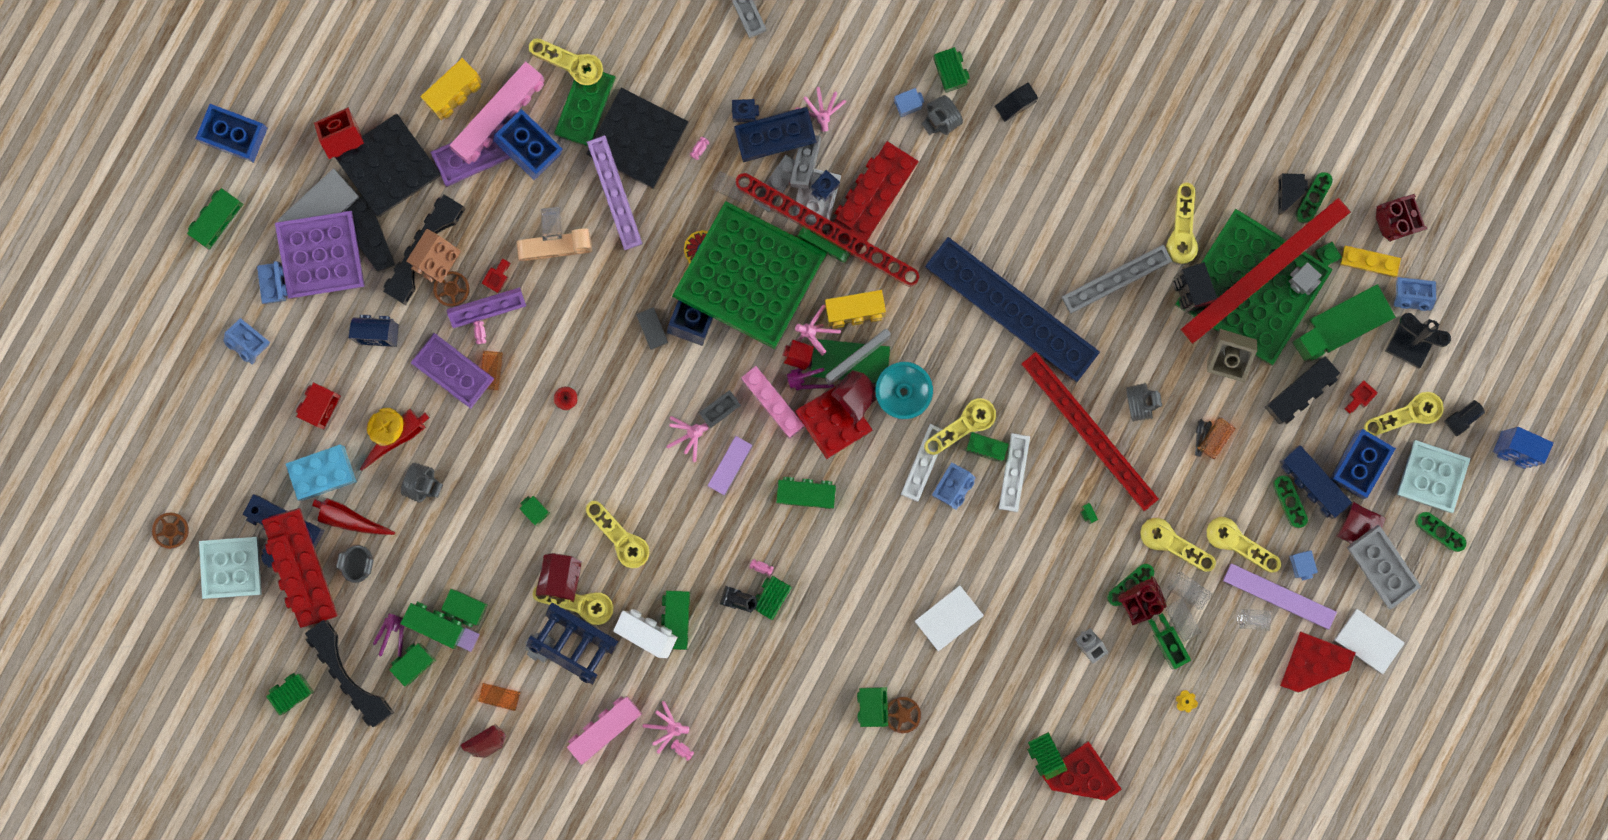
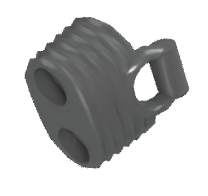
M942 95V97L927 104L928 116L921 123L929 135L938 132L948 135L963 124V119L952 100L946 95ZM930 119H931V121L934 123L935 126H938V125H939V127H938L937 129H934V127L932 126V124L929 122Z
M1146 383L1126 387L1132 421L1152 419V411L1162 407L1160 392L1148 390ZM1148 396H1151L1153 405L1149 406L1146 404Z
M415 462L409 466L401 485V494L408 497V499L421 503L426 496L438 498L443 484L434 478V469L432 467H426V465L423 466ZM433 482H434L435 485H434V487H433V490H432L431 493H429V492H430V489H431V486H432V484H433Z
M353 545L346 552L338 554L336 568L342 572L347 581L359 583L371 574L374 560L369 549L361 545Z

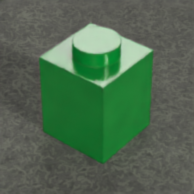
M527 496L520 503L522 506L519 509L535 526H538L551 514L535 496L531 498Z

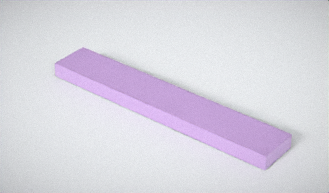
M606 136L588 141L587 144L624 250L642 245L643 243Z
M1232 563L1229 565L1223 579L1225 583L1328 630L1337 613Z

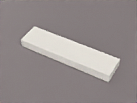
M932 424L929 425L900 495L917 502L919 501L938 454H927L924 450V443L927 439L941 431V428ZM937 436V438H938V439L941 441V443L943 444V441H944L945 437H943L942 439H940V437ZM930 441L928 449L935 452L938 449L937 442Z
M1011 433L999 509L1018 512L1030 436Z

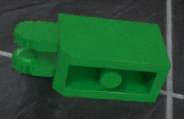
M1161 613L1158 616L1165 629L1159 631L1155 621L1152 619L1148 620V623L1167 663L1172 670H1175L1192 660L1173 626L1169 625L1164 614Z

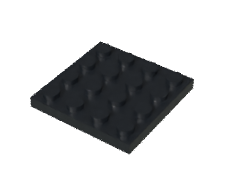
M621 87L594 139L606 136L617 170L654 189L689 122ZM588 149L586 155L592 158L590 150Z
M397 113L363 135L364 144L356 149L344 152L339 157H334L378 218L441 176V173Z

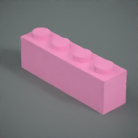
M757 366L741 377L744 384L789 439L804 428V424Z
M628 696L625 698L619 697L613 703L615 707L610 711L605 709L598 715L600 719L595 724L591 721L583 728L585 732L582 735L578 736L576 734L568 741L570 743L567 746L568 750L581 765L642 715L641 711Z

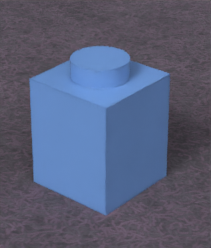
M916 88L894 96V103L900 117H904L921 110L924 99L921 92L917 93Z
M1312 550L1289 556L1295 578L1301 577L1303 581L1313 578L1312 574L1318 573Z

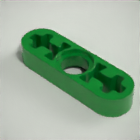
M1321 172L1314 178L1296 211V219L1300 223H1308L1314 218L1332 185L1333 179L1329 173ZM1325 177V182L1328 184H1324L1320 190L1315 189L1318 188L1321 183L1319 179ZM1311 193L1318 194L1319 201L1317 203L1309 200ZM1310 206L1311 208L1308 211L1310 217L1302 218L1303 214L1301 211L1304 212Z
M802 227L797 235L803 241L823 250L842 263H846L850 256L845 250Z
M1284 475L1275 478L1273 487L1290 525L1294 528L1304 527L1308 522V517L1291 479ZM1280 479L1287 482L1285 489L1286 491L1291 490L1292 493L1285 494L1282 497L1281 493H1285L1283 487H1278ZM1291 496L1295 499L1294 507L1286 505L1285 500L1287 497ZM1299 508L1300 511H1296L1298 517H1303L1301 524L1294 522V519H1296L1295 513L1290 514L1289 511Z
M1422 512L1416 516L1415 523L1417 527L1449 550L1460 552L1465 549L1467 544L1465 537L1429 512ZM1427 516L1429 523L1434 524L1436 522L1437 524L1430 531L1431 526L1429 524L1422 525L1421 517ZM1439 526L1446 530V534L1442 538L1436 534V529ZM1449 536L1453 540L1459 539V544L1461 546L1454 547L1455 543L1453 541L1447 540V542H1445V540L1448 539Z
M1149 564L1138 566L1109 591L1107 595L1108 603L1112 606L1122 605L1121 602L1112 601V594L1120 593L1122 591L1119 589L1120 586L1124 592L1128 591L1125 583L1129 579L1134 580L1136 585L1139 584V580L1133 575L1135 573L1136 576L1142 574V568H1148L1150 571L1148 572L1149 577L1143 576L1140 579L1141 581H1146L1151 576L1154 577V568Z

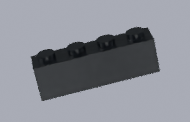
M1324 356L1264 408L1278 424L1283 422L1288 424L1295 418L1293 414L1297 410L1301 412L1310 405L1308 401L1312 397L1317 399L1324 393L1322 389L1326 385L1330 387L1337 382V376L1340 372Z

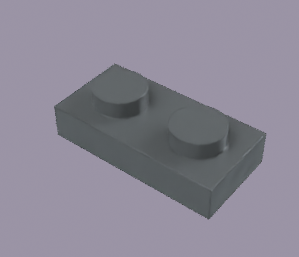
M729 390L700 411L699 414L711 429L738 409L741 404Z

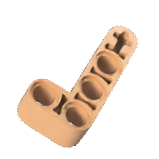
M589 229L572 230L569 234L516 241L519 261L592 252Z

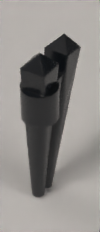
M1202 419L1197 423L1195 456L1201 457L1213 425L1211 421L1206 422L1205 427Z

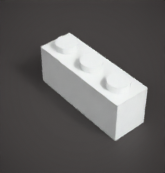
M623 610L613 631L658 658H668L677 639L675 635L671 634L672 630L657 626L656 621L650 618H643L641 616L642 613L637 610Z

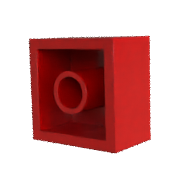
M349 107L314 122L319 142L329 159L339 157L344 152L356 149L364 144L358 124Z
M313 382L312 386L309 385L305 391L306 398L304 402H301L296 409V413H298L296 417L324 430L341 395Z

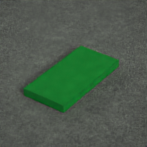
M590 67L583 69L585 71L584 74H586L587 71H591ZM603 72L598 82L588 86L582 85L574 79L554 135L588 147L587 142L594 138L616 76Z
M1377 284L1310 319V322L1314 328H1317L1328 346L1326 351L1329 353L1396 318Z
M817 339L825 348L826 353L822 356L814 347L811 371L824 368L825 371L810 377L825 379L826 374L865 344ZM880 346L838 380H843L849 372L854 370L864 373L873 384H876L880 374L889 366L890 346Z

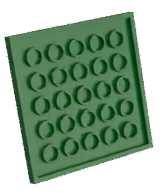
M725 201L672 297L776 349L827 253Z
M1237 209L1233 211L1201 262H1205L1217 298L1287 241ZM1303 252L1212 329L1218 333L1222 329L1256 339L1257 352L1255 356L1273 366L1333 269L1308 253ZM1307 262L1322 275L1319 278L1321 283L1309 295L1306 293H1296L1288 282L1292 278L1290 274L1297 267L1301 268ZM1179 297L1177 302L1175 303V306L1181 309L1179 304ZM1207 307L1189 312L1188 314L1195 318Z

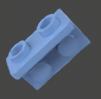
M275 261L273 264L257 266L262 304L286 301L287 289L283 281L284 272L281 263Z
M1397 278L1394 307L1419 309L1421 311L1432 310L1436 302V281Z
M241 318L225 332L223 340L229 349L235 350L242 360L252 365L255 363L256 357L270 343Z
M951 462L932 496L957 510L963 504L968 490L973 487L975 476Z

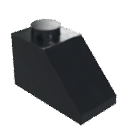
M1028 82L1010 93L994 107L1003 121L1006 122L1037 103L1038 96Z
M1282 173L1278 177V214H1283L1307 191L1308 180L1305 179V174Z

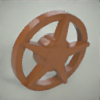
M449 271L447 275H457L454 281L446 282L443 280L444 291L439 295L437 294L439 282L435 281L433 290L436 299L442 305L456 307L464 303L468 298L470 287L467 279L462 274ZM460 277L466 284V290L459 288L457 284ZM458 293H465V296L456 303L455 296ZM447 295L451 297L453 303L443 302L440 297Z
M164 513L160 515L152 527V535L156 543L168 549L181 546L189 534L187 521L177 513ZM172 515L178 518L174 523H168L164 517ZM161 520L164 525L162 532L156 534L157 524ZM180 520L184 524L185 533L179 531L177 526ZM177 535L184 536L178 544L173 545V540ZM165 536L169 538L170 546L160 542L157 537Z
M895 698L888 704V710L896 701L899 709L895 713L888 714V716L896 718L898 727L897 729L894 728L889 720L888 726L897 733H909L920 723V708L910 698ZM899 700L910 701L914 706L907 709L902 707ZM915 708L918 712L916 723L910 718V712ZM910 722L914 725L908 730H900L902 723Z

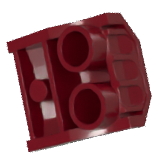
M1415 193L1377 206L1375 218L1382 236L1389 242L1428 229L1427 225L1425 226L1416 203Z
M854 370L849 372L831 393L854 419L855 423L864 416L871 404L877 400L874 384L864 373Z
M1352 501L1351 507L1346 514V519L1342 523L1343 525L1336 537L1352 544L1376 525L1382 528L1386 518Z
M556 553L544 555L536 596L544 595L574 602L582 561L572 556Z
M1153 576L1118 596L1132 625L1151 619L1154 615L1162 613L1164 608L1167 607L1162 590Z
M494 724L460 746L473 757L486 758L503 747L506 735L497 724Z

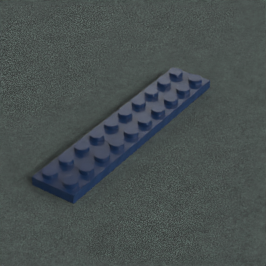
M946 238L926 264L925 268L1076 383L1099 355V350L951 238Z

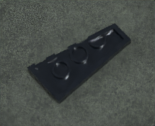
M363 196L358 198L344 211H352L358 246L377 272L395 266L396 264L376 214Z

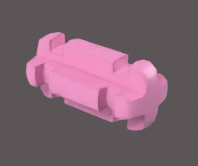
M700 137V141L696 143L692 149L693 152H690V156L695 160H699V155L703 154L707 148L706 145H709V141L704 137Z
M483 321L473 322L475 326L474 334L477 339L476 344L479 345L486 343Z
M755 559L751 561L750 569L754 568L755 571L762 574L766 573L768 576L772 574L773 566L769 567L768 564L760 561L757 562Z
M676 739L671 745V749L674 748L677 754L689 761L694 752L689 751L690 748L682 742L680 744L679 740Z

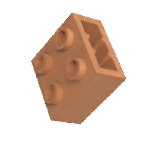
M426 229L407 262L413 265L411 269L421 275L423 272L424 275L422 277L430 282L436 280L442 283L461 251L441 236Z

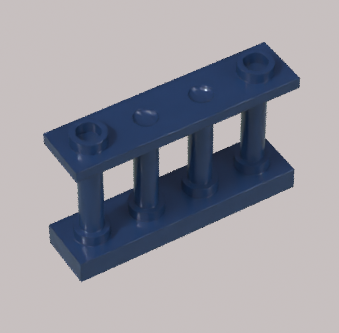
M551 603L545 615L549 620L537 638L530 635L526 646L533 653H539L577 675L581 681L593 685L598 676L594 673V670L605 653L612 654L619 641L558 605ZM555 623H559L565 627V631L554 648H551L543 642ZM576 633L581 636L582 640L572 656L568 658L561 654L560 651L571 634ZM588 643H593L599 649L588 667L585 668L578 664L577 661Z

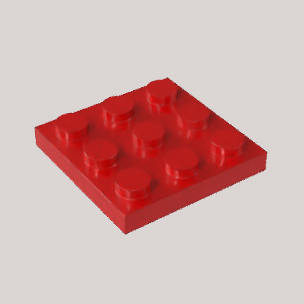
M835 387L795 411L826 459H829L873 431L864 416L857 423L853 421L854 419L831 395Z

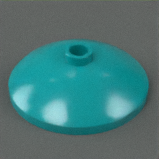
M898 362L890 365L880 374L876 383V398L880 407L888 415L897 419H912L922 414L930 405L933 397V384L928 373L919 365L911 362ZM903 388L906 389L907 394L902 395L900 393V390Z

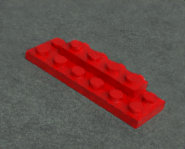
M887 141L875 159L871 157L865 167L868 168L866 173H861L855 181L858 185L854 190L850 189L845 196V199H847L845 205L842 206L840 204L835 212L837 217L834 223L868 241L919 161ZM830 227V229L828 230V232L826 233V235H829V234L832 233V231H833L832 227ZM842 235L838 240L841 244H847L850 239L848 236ZM857 245L855 247L856 252L860 253L864 245Z
M297 508L262 519L268 537V543L265 544L268 555L272 554L273 556L272 568L275 573H279L280 580H278L280 590H285L287 597L284 598L286 607L288 609L291 608L292 612L295 613L299 627H306L319 623L322 620L337 617L338 614L301 509Z

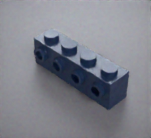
M1301 445L1296 446L1279 461L1282 464L1281 468L1283 471L1295 478L1294 483L1300 489H1305L1309 500L1321 507L1320 511L1326 518H1336L1352 503Z
M253 494L242 515L246 516V521L253 525H257V523L263 525L262 519L287 512V510ZM305 520L315 549L325 530Z

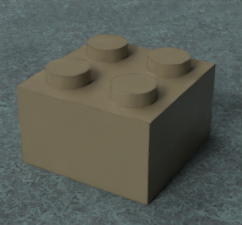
M1220 329L1207 360V372L1244 383L1257 352V340Z

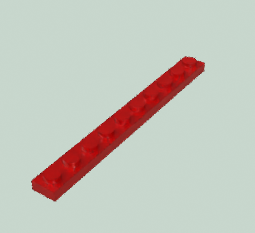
M1033 353L1022 362L1021 366L1143 512L1157 502L1159 498L1038 353Z

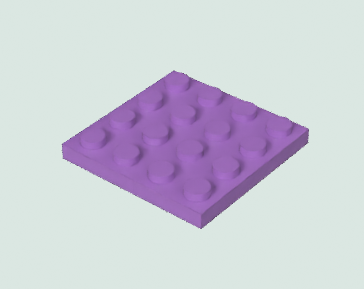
M352 211L275 223L288 299L365 287Z

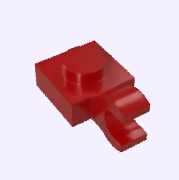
M502 259L496 270L492 267L489 269L482 284L499 294L508 279L504 273L511 263Z
M1363 380L1351 392L1350 396L1353 400L1344 409L1350 414L1359 405L1364 408L1378 392Z

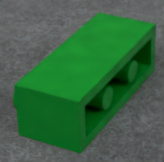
M222 188L214 192L211 197L212 201L208 206L202 208L200 217L188 227L189 231L187 234L209 250L244 205Z
M783 477V480H778L776 504L834 509L836 485H832V481L821 480V484L813 483L812 479H802V482H797L792 477Z
M666 591V595H662V606H665V614L661 615V625L672 630L671 634L677 637L672 649L688 650L690 592Z
M417 601L416 604L410 603L400 624L445 646L456 649L465 630V627L461 626L462 622L454 618L450 621L444 618V613L437 610L431 612L427 610L428 606Z

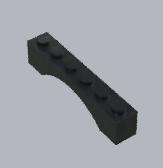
M444 194L442 198L439 197L434 204L435 209L424 220V227L416 232L414 243L406 248L404 259L396 264L393 270L395 272L392 278H388L383 286L385 288L384 293L405 306L416 290L415 271L411 269L413 265L408 263L407 259L426 229L438 234L449 227L455 226L465 211L463 205Z
M322 620L305 633L308 637L306 641L311 648L315 647L318 651L317 657L323 664L326 663L329 666L328 672L334 679L337 678L341 683L340 689L345 695L349 694L352 698L351 704L357 711L360 709L364 715L362 719L368 726L377 727L394 714V711L384 697L376 696L363 690L348 676L339 656L338 634L328 620Z

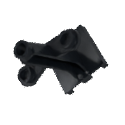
M1405 313L1401 316L1400 322L1385 352L1420 369L1432 345L1439 347L1447 346L1451 341V335L1447 331L1438 330L1440 324L1435 320L1428 319L1422 324L1412 313ZM1434 323L1435 326L1430 329L1429 324Z

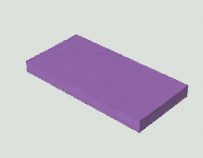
M494 141L488 148L484 147L480 152V157L470 164H467L451 150V143L431 151V155L446 187L511 159Z
M433 333L411 362V364L470 409L494 380L492 376L435 333Z

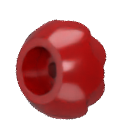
M561 387L554 394V403L562 410H570L577 404V393L570 387Z

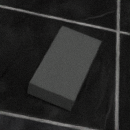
M654 307L636 314L650 350L668 343Z

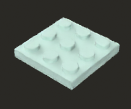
M1414 440L1397 495L1448 513H1453L1471 458Z
M259 537L199 541L202 599L262 595Z

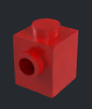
M792 339L790 344L784 347L782 356H785L783 363L805 370L810 364L814 346Z

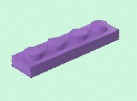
M519 287L447 309V314L452 327L456 328L526 307V303Z

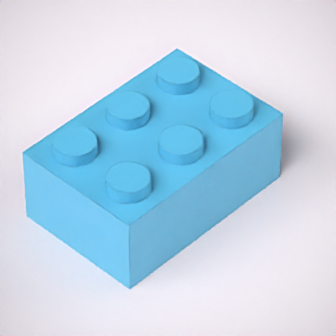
M341 444L286 463L297 500L305 501L357 482L345 446Z

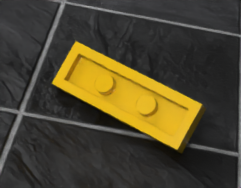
M1345 245L1340 265L1397 277L1401 258Z

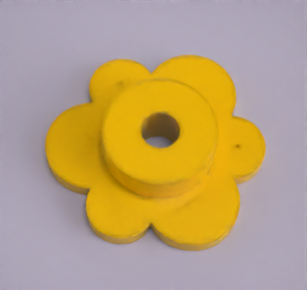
M1187 690L1181 691L1180 696L1176 697L1178 702L1177 709L1179 711L1185 710L1189 713L1192 709L1196 708L1198 702L1195 700V694L1189 693Z

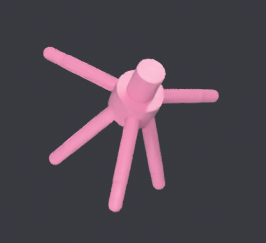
M817 87L820 111L816 110L806 96L803 99L814 112L809 111L810 116L817 118L821 131L826 132L829 130L828 122H830V115L844 105L846 100L841 101L832 109L837 96V92H834L827 110H824L820 87Z
M825 305L821 306L810 324H797L795 330L801 333L796 341L800 342L804 337H807L822 356L826 353V350L816 339V332L841 333V330L821 329L824 327V324L814 325L825 309Z
M671 416L670 420L677 424L670 423L669 426L685 429L687 434L666 447L669 449L691 438L684 454H687L693 445V462H696L698 438L703 435L704 431L708 430V425L703 423L690 426Z
M662 701V705L668 717L658 710L655 713L669 723L668 726L642 725L643 728L667 730L668 734L652 743L655 746L664 741L657 750L658 754L673 736L689 733V726H682L681 723L674 721L665 701Z

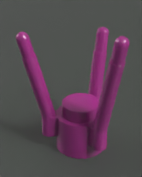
M797 368L787 374L790 388H796V391L835 387L834 384L830 386L828 384L802 385V383H805V377L825 371L824 368L804 374L801 372L803 371L802 369Z
M389 614L388 618H385L381 629L373 641V645H376L384 630L387 629L378 654L380 657L383 655L391 631L397 632L398 629V657H402L405 626L400 623L403 617Z

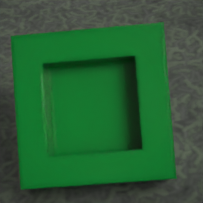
M1333 241L1314 251L1320 262L1327 266L1342 258Z
M1090 503L1081 507L1082 511H1080V514L1085 522L1088 521L1091 524L1098 520Z

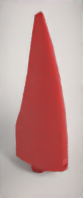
M411 409L402 415L403 431L400 437L390 445L380 446L376 444L365 459L360 470L363 471L389 451L417 436L426 428L423 423L430 418L425 412L418 418Z
M328 498L324 502L316 499L313 501L312 506L320 509L318 522L361 533L395 535L394 531L363 517L342 503Z

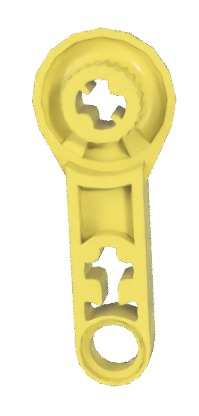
M538 38L533 39L529 43V51L533 56L568 71L575 81L582 85H593L602 77L603 65L595 55H576ZM539 43L542 44V50L538 53L534 52V46ZM547 50L553 54L557 53L558 57H554L552 59L551 55L547 53ZM590 67L591 71H587L586 74H584L585 71L583 69Z
M1183 183L1177 189L1174 231L1166 245V250L1171 260L1179 264L1189 263L1196 257L1198 252V244L1192 232L1195 188L1191 183ZM1183 187L1190 188L1191 195L1189 197H1184L1181 194ZM1180 200H1191V203H1186V209L1190 211L1186 215H1183V212L1180 211L1184 206V202H1180ZM1181 243L1185 244L1184 247H1187V250H1184L1183 253L1179 252L1180 249H1177Z
M1422 392L1415 396L1406 407L1366 421L1364 430L1371 433L1368 430V425L1371 422H1375L1378 425V431L1371 433L1374 436L1412 422L1422 424L1434 423L1443 414V402L1435 393ZM1426 402L1428 403L1427 405L1431 404L1432 406L1430 413L1423 410ZM1388 416L1396 419L1393 423L1394 426L1391 424L1384 425L1385 430H1383L1382 423L1379 421L1380 418L1382 422L1389 420Z
M983 398L972 400L966 406L960 418L925 441V452L930 455H936L969 432L983 431L990 428L996 419L994 405ZM978 409L984 411L982 420L981 418H976ZM946 431L953 432V435L951 436L952 440L946 439L945 441H943L945 446H942V443L937 438V436H939L940 439H942L946 436ZM930 441H935L938 444V449L935 452L928 449Z
M598 501L589 502L586 506L587 515L614 543L619 561L628 568H639L644 565L650 553L646 541L641 537L626 532ZM594 504L600 507V512L597 515L590 513V507ZM604 512L606 513V515H604L603 517L608 521L612 520V527L610 529L608 527H603L605 523L601 519L598 522L596 520L600 518ZM637 547L638 551H636V553H638V555L636 557L633 555L629 556L628 553H630V551L628 550L630 548L635 549Z
M1218 517L1209 523L1207 538L1214 547L1233 550L1266 572L1273 573L1280 569V559L1245 537L1232 519ZM1223 528H1225V533L1227 534V536H1222V538H1220V533L1218 532V530H1222ZM1258 549V554L1262 557L1265 556V554H1267V556L1263 559L1262 564L1259 563L1262 560L1261 558H1252L1253 554L1251 553V550ZM1270 558L1277 562V566L1273 570L1267 567V561Z
M1151 518L1142 525L1140 531L1141 539L1148 548L1169 551L1204 572H1209L1215 568L1216 560L1212 555L1176 535L1166 520ZM1153 529H1154V531L1157 530V529L1160 530V531H1159V534H1161V537H1160V538H1159V537H1156V539L1153 538V536H1154V534L1152 533V530H1153ZM1192 548V553L1196 556H1199V553L1202 554L1199 557L1197 564L1194 562L1196 558L1192 556L1189 558L1186 557L1187 553L1185 552V550H1190ZM1206 557L1212 562L1211 567L1208 569L1201 565L1202 559Z
M537 586L533 590V598L536 601L548 605L554 603L563 609L577 612L583 619L593 625L606 623L613 614L612 601L603 593L576 594L574 602L565 599L564 602L562 601L558 604V600L552 598L551 602H548L550 596L539 599L536 596ZM597 603L601 604L599 607H602V611L594 614L595 610H592V607L596 606Z

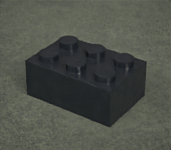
M1205 262L1182 269L1174 277V281H1172L1175 291H1178L1180 295V307L1182 310L1185 309L1186 313L1207 307L1217 299Z

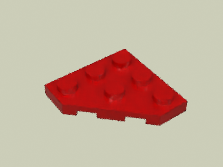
M1300 631L1280 686L1299 693L1350 670L1356 652Z
M1089 741L1062 758L1067 771L1049 780H1046L1045 776L1042 775L1052 791L1107 801L1122 790Z

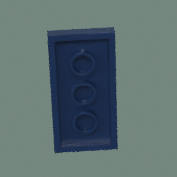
M808 107L734 126L743 163L817 143Z

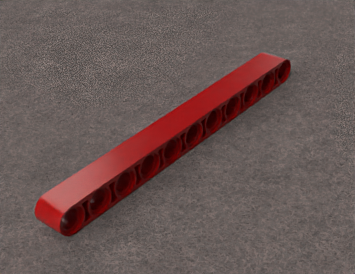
M741 173L737 176V189L745 195L803 228L810 230L903 285L913 287L918 283L919 273L913 267L747 173ZM742 179H748L750 184L747 187H741L739 182ZM764 188L766 194L763 197L757 196V189ZM776 197L783 200L782 205L774 206L772 204L773 199ZM797 207L800 212L798 215L792 216L789 214V209ZM813 216L816 219V223L808 225L805 222L806 218ZM824 226H831L833 231L831 234L826 235L822 232V228ZM846 235L850 240L847 244H841L838 240L839 237ZM859 244L866 247V251L862 254L857 253L855 247ZM880 254L883 260L880 263H874L872 256ZM892 263L897 264L899 271L896 273L889 271V265ZM913 273L916 276V280L908 282L905 279V275Z
M1337 198L1180 330L1194 344L1350 214L1351 211L1340 198Z

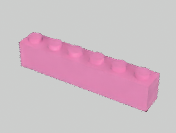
M525 62L450 144L451 150L467 164H470L472 161L475 162L480 157V152L483 148H488L492 144L494 135L519 112L518 110L522 106H526L530 102L531 96L535 91L539 92L544 86L543 75Z

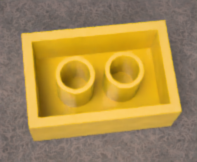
M461 58L420 97L442 121L444 118H449L454 112L453 109L458 105H463L468 99L467 96L472 92L476 93L481 88V83L483 82L478 73Z
M882 290L825 300L828 327L833 326V329L843 328L845 324L852 323V326L861 325L866 320H870L871 323L882 321L886 314Z

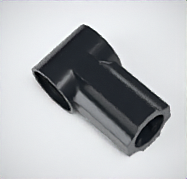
M1473 400L1462 410L1448 417L1444 422L1457 437L1466 431L1470 424L1481 417L1485 411L1480 403Z
M725 586L719 604L750 613L756 609V597Z

